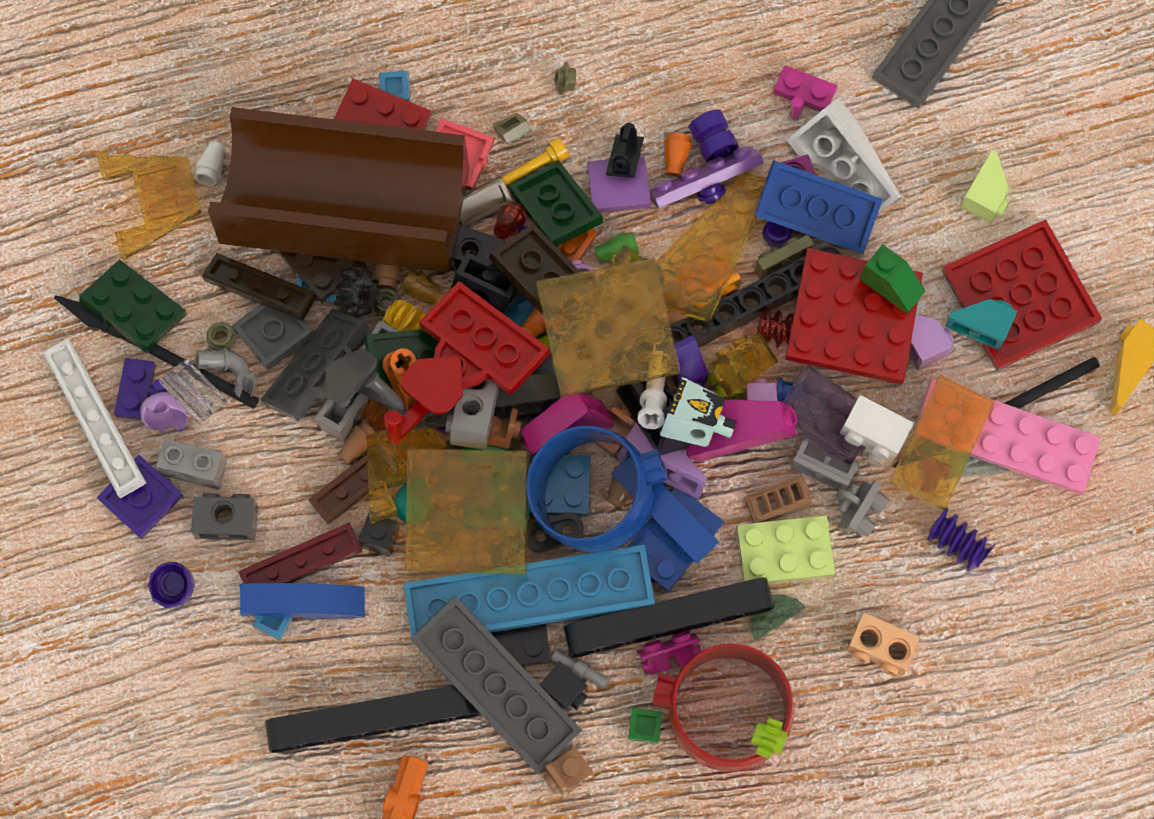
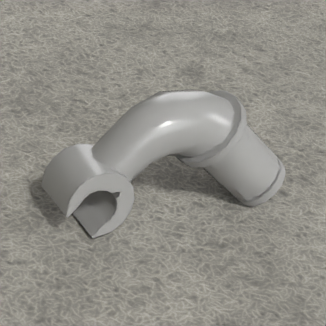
M227 348L218 351H196L195 364L197 369L218 368L223 371L231 370L237 376L234 388L235 394L240 397L242 388H247L250 391V396L254 395L257 380L250 374L248 364L241 355L229 351Z

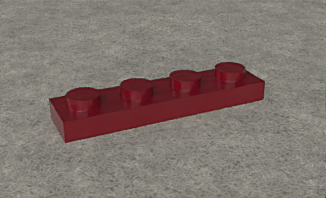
M350 522L238 572L243 584L293 583L362 552V548Z

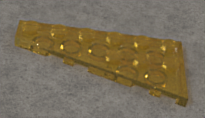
M744 172L729 187L725 194L637 280L641 286L659 300V308L681 312L683 315L710 322L758 217L753 215L766 177Z

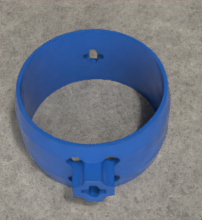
M578 426L559 432L542 445L531 462L527 475L526 489L531 511L538 524L546 533L569 548L584 552H600L625 544L642 529L653 506L654 484L666 481L668 478L664 461L657 449L641 454L632 443L615 431L597 426ZM610 442L626 448L634 460L638 478L636 496L626 516L611 530L598 536L572 538L560 534L548 516L545 502L547 482L556 464L568 452L587 443Z

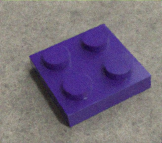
M138 455L134 460L147 484L120 498L110 483L97 499L142 539L183 497V494L144 458Z

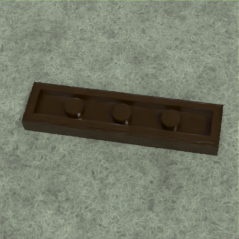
M219 253L215 254L202 275L204 281L301 321L304 320L317 299L313 291Z

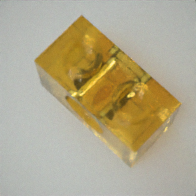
M760 332L751 338L744 334L731 343L734 349H732L730 344L715 353L717 360L708 365L727 396L779 362Z

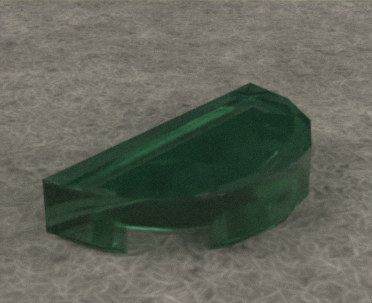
M772 595L775 608L761 614L752 615L750 619V632L754 641H758L803 611L806 607L796 598L786 595Z

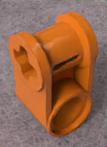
M401 348L384 356L382 368L394 392L403 400L404 408L409 409L417 401L403 391L401 378L405 371L417 360L412 351ZM398 359L403 361L400 368H397L395 365Z

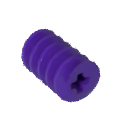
M947 507L930 528L927 540L931 542L939 538L937 548L942 549L948 545L947 556L949 557L958 552L959 555L956 563L961 564L968 560L966 570L970 572L979 567L996 544L986 548V536L975 540L978 530L974 529L966 533L968 523L965 521L957 526L958 515L954 514L947 518L946 515L949 509Z

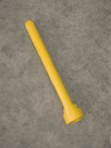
M557 137L550 141L548 147L544 148L545 152L504 175L502 178L506 187L550 161L552 163L558 160L562 162L569 158V153L561 139Z

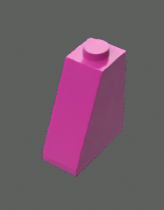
M573 388L524 426L520 432L525 439L523 441L525 449L532 456H535L547 440L561 431L578 426H597L609 429L615 425V422L601 400L577 388Z

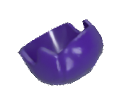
M169 561L158 565L151 573L148 587L153 601L165 608H174L184 605L191 598L195 582L192 573L186 566L178 562Z

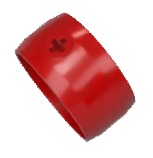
M741 644L715 645L698 652L690 658L680 669L677 677L659 674L652 706L669 709L670 726L677 742L692 759L708 768L724 772H737L756 767L768 760V758L757 754L743 759L716 757L700 749L684 732L677 714V692L685 678L694 669L706 662L720 658H735L748 661L766 672L776 684L782 697L784 706L782 730L788 732L789 736L795 710L790 683L785 673L773 659L753 647Z

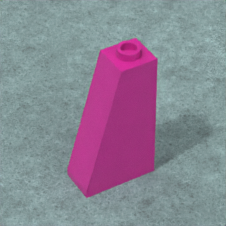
M725 400L720 415L737 421L731 438L713 432L708 446L703 447L690 444V447L685 450L686 455L690 459L703 462L796 435L795 425H797V416L791 406L780 401Z

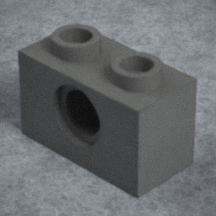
M204 493L202 497H194L191 533L195 539L256 541L258 505L255 499L250 498V495L233 494L232 498H220V495L216 493ZM222 511H232V516L228 521H218V515Z

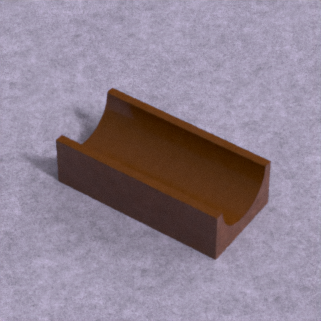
M236 107L231 108L229 118L232 131V150L228 180L220 203L210 201L208 209L219 244L450 273L469 172L465 135Z

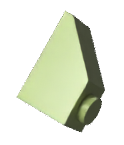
M991 150L961 204V208L989 223H992L996 215L1001 217L1010 202L1005 199L1009 192V187L997 152Z

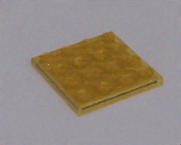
M654 258L536 281L561 398L680 374L679 362Z
M407 449L405 571L527 574L528 497L526 485L529 471V451Z

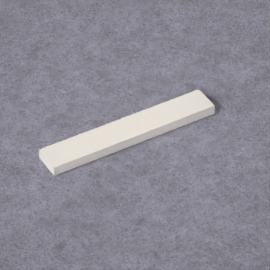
M67 338L43 351L51 370L117 495L122 498L147 484L71 340Z

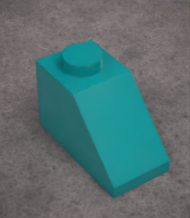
M988 299L951 312L945 327L999 351L1018 311L1012 309V306L1005 301Z

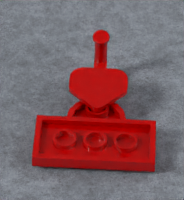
M458 281L419 321L420 328L439 341L435 348L434 358L415 361L402 375L401 386L403 391L417 402L403 416L394 410L387 411L384 414L389 442L391 444L399 443L429 411L434 414L447 413L463 397V388L477 386L486 379H489L511 396L550 355V348Z

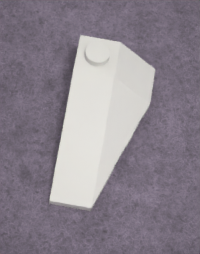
M839 98L829 104L786 140L799 157L808 154L813 167L826 174L827 179L882 198L878 214L901 196L859 123Z

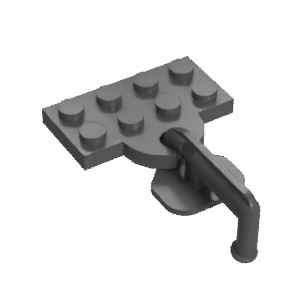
M334 309L330 310L314 331L315 336L301 347L261 398V401L267 407L298 422L302 416L308 413L316 398H328L336 403H344L351 399L355 393H359L365 398L396 411L404 409L403 400L379 377V373L375 372L369 377L376 367V356L364 349L354 351L363 342L364 336L371 328L364 321Z

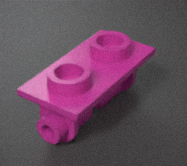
M683 631L674 634L672 640L662 643L660 640H655L644 644L643 649L637 650L641 660L646 659V661L641 662L644 674L650 673L653 675L672 669L669 657L673 656L677 666L684 665L690 658L702 651L699 644L694 645V643L700 642V639L695 633L690 634L689 631Z

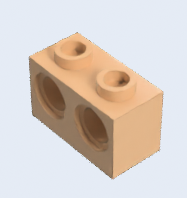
M863 613L847 651L852 653L851 657L861 663L868 664L870 661L880 665V670L888 675L897 676V674L903 676L908 669L920 637L867 613ZM863 634L872 635L876 645L874 647L864 646L861 643L860 636ZM892 646L901 648L904 658L901 660L893 659L889 654V648Z

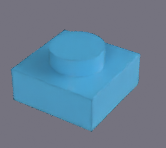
M408 71L379 73L380 90L411 101Z
M272 615L257 616L252 626L281 641L293 617L273 618Z

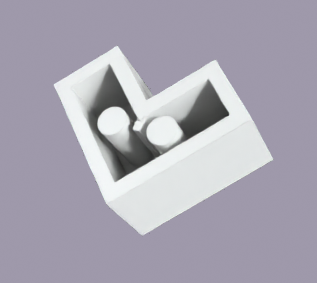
M859 395L840 434L845 436L844 439L855 446H865L862 455L867 457L869 463L877 467L885 466L889 468L902 448L914 422Z

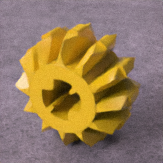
M395 300L386 310L382 321L398 331L421 329L419 321L426 313H423L404 300Z

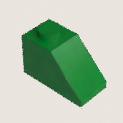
M883 244L865 265L859 279L906 314L910 312L926 291L908 262Z

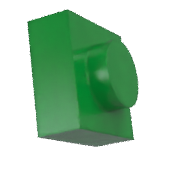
M632 708L628 740L658 744L663 712Z

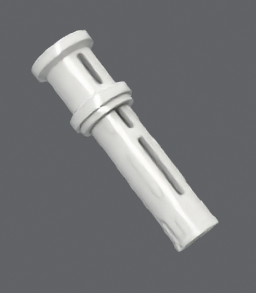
M654 351L649 355L646 390L640 396L642 409L638 412L637 420L646 429H658L665 422L663 409L667 404V397L664 393L668 357L666 354L663 356L662 351Z

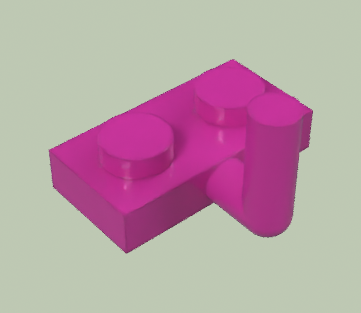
M784 65L773 94L792 101L789 116L795 120L800 117L804 106L821 112L831 104L838 85Z

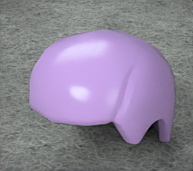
M156 393L145 399L140 407L141 421L147 428L158 430L160 433H164L168 427H174L179 432L188 424L189 415L186 405L175 393Z

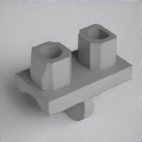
M873 481L871 484L863 482L860 488L852 484L849 491L840 489L836 494V497L842 502L838 511L843 513L844 516L837 528L843 532L852 531L862 537L869 536L875 527V522L867 518L865 514L869 508L875 513H881L889 502V499L879 491L882 485L877 481Z

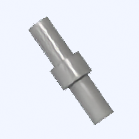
M557 650L551 658V661L556 664L560 661L581 680L586 679L603 689L607 687L610 678L589 668L590 664L581 659L576 661Z

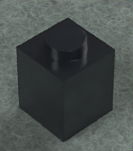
M368 512L359 537L361 548L390 557L400 530L398 522Z
M560 661L539 684L567 713L572 708L578 710L588 698L585 694L588 690V685Z

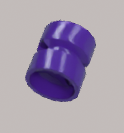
M711 110L703 113L691 121L688 126L695 142L701 143L699 145L700 152L706 163L714 158L730 156L734 150L739 148L734 134L727 130L729 124L721 110Z

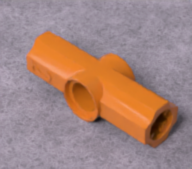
M403 755L394 784L390 786L382 809L384 815L382 819H414L421 795L419 793L429 765L428 762L416 757Z

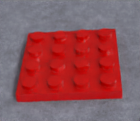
M1046 219L943 266L941 270L962 308L992 299L994 301H1005L1012 306V309L1018 311L999 351L982 343L997 371L1090 328L1102 320L1100 313Z
M807 248L785 360L902 385L906 374L918 302L906 314L859 280L868 261ZM913 271L921 283L923 273Z

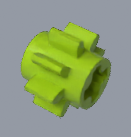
M770 717L766 724L758 721L750 743L758 746L755 754L770 759L772 752L778 755L781 754L788 736V732L781 730L783 722Z

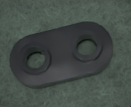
M563 513L549 517L553 526L560 534L572 538L582 537L584 527L578 515ZM537 521L529 524L525 530V543L533 552L542 553L565 546L546 533ZM568 525L572 526L574 532L572 534H565L563 528ZM537 534H543L545 540L538 543L534 540V537Z

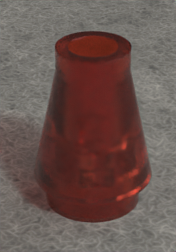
M517 204L503 205L498 211L496 225L493 229L494 234L500 239H506L510 234L517 231L519 226L524 225L525 214L523 209Z

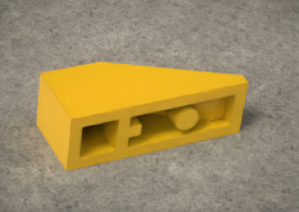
M1139 319L1134 327L1128 324L1119 337L1124 342L1117 351L1110 410L1114 415L1118 413L1154 362V327L1142 319Z

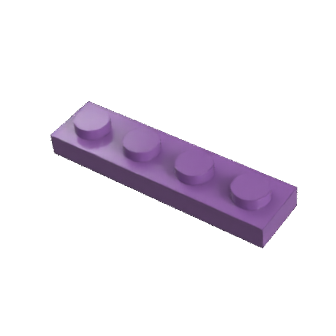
M752 146L737 148L730 156L714 158L708 161L707 165L702 168L688 169L682 172L681 176L676 179L663 180L656 183L655 188L649 190L650 200L658 208L664 207L764 164L762 155Z

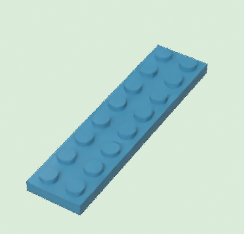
M645 545L403 583L411 637L453 596H456L490 633L655 605Z

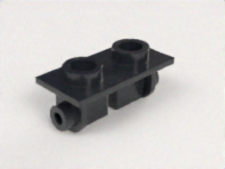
M626 123L620 128V135H615L606 175L635 178L644 137L637 136V129L634 124Z

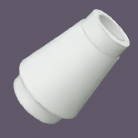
M215 141L209 142L208 147L193 169L195 173L194 179L200 184L214 186L217 181L221 180L225 151L223 144Z

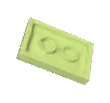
M827 515L737 525L744 581L765 577L768 579V583L833 577L835 575Z

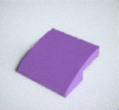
M645 157L639 158L635 178L606 175L609 160L587 162L591 200L600 213L651 208Z

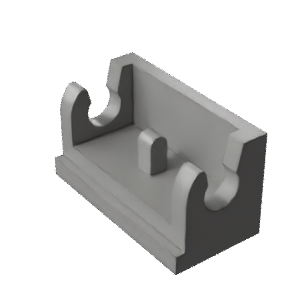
M804 437L793 460L791 469L837 490L843 489L847 491L859 461L855 459L852 461Z

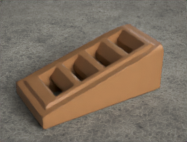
M803 475L790 478L744 497L753 523L766 522L809 508L812 505V498ZM792 488H797L801 500H795ZM785 491L786 497L789 502V504L785 506L780 495V492ZM773 495L778 509H772L768 496ZM759 499L762 500L766 511L762 515L756 502Z

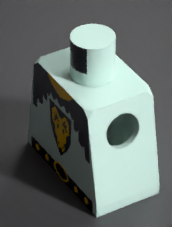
M682 377L660 436L705 447L709 445L713 432L731 438L737 421L720 415L725 402L723 397Z

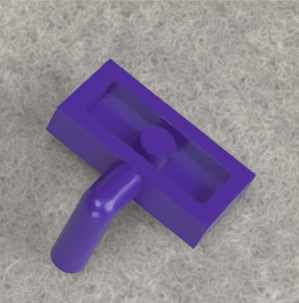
M125 358L114 411L116 417L141 420L140 407L145 399L159 392H170L162 379H157L153 383L156 368L155 362Z

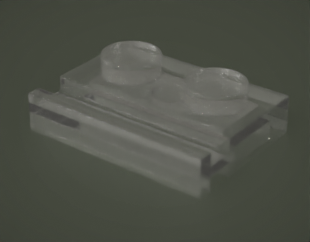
M188 359L174 367L169 373L164 374L158 381L199 424L210 418L228 402Z

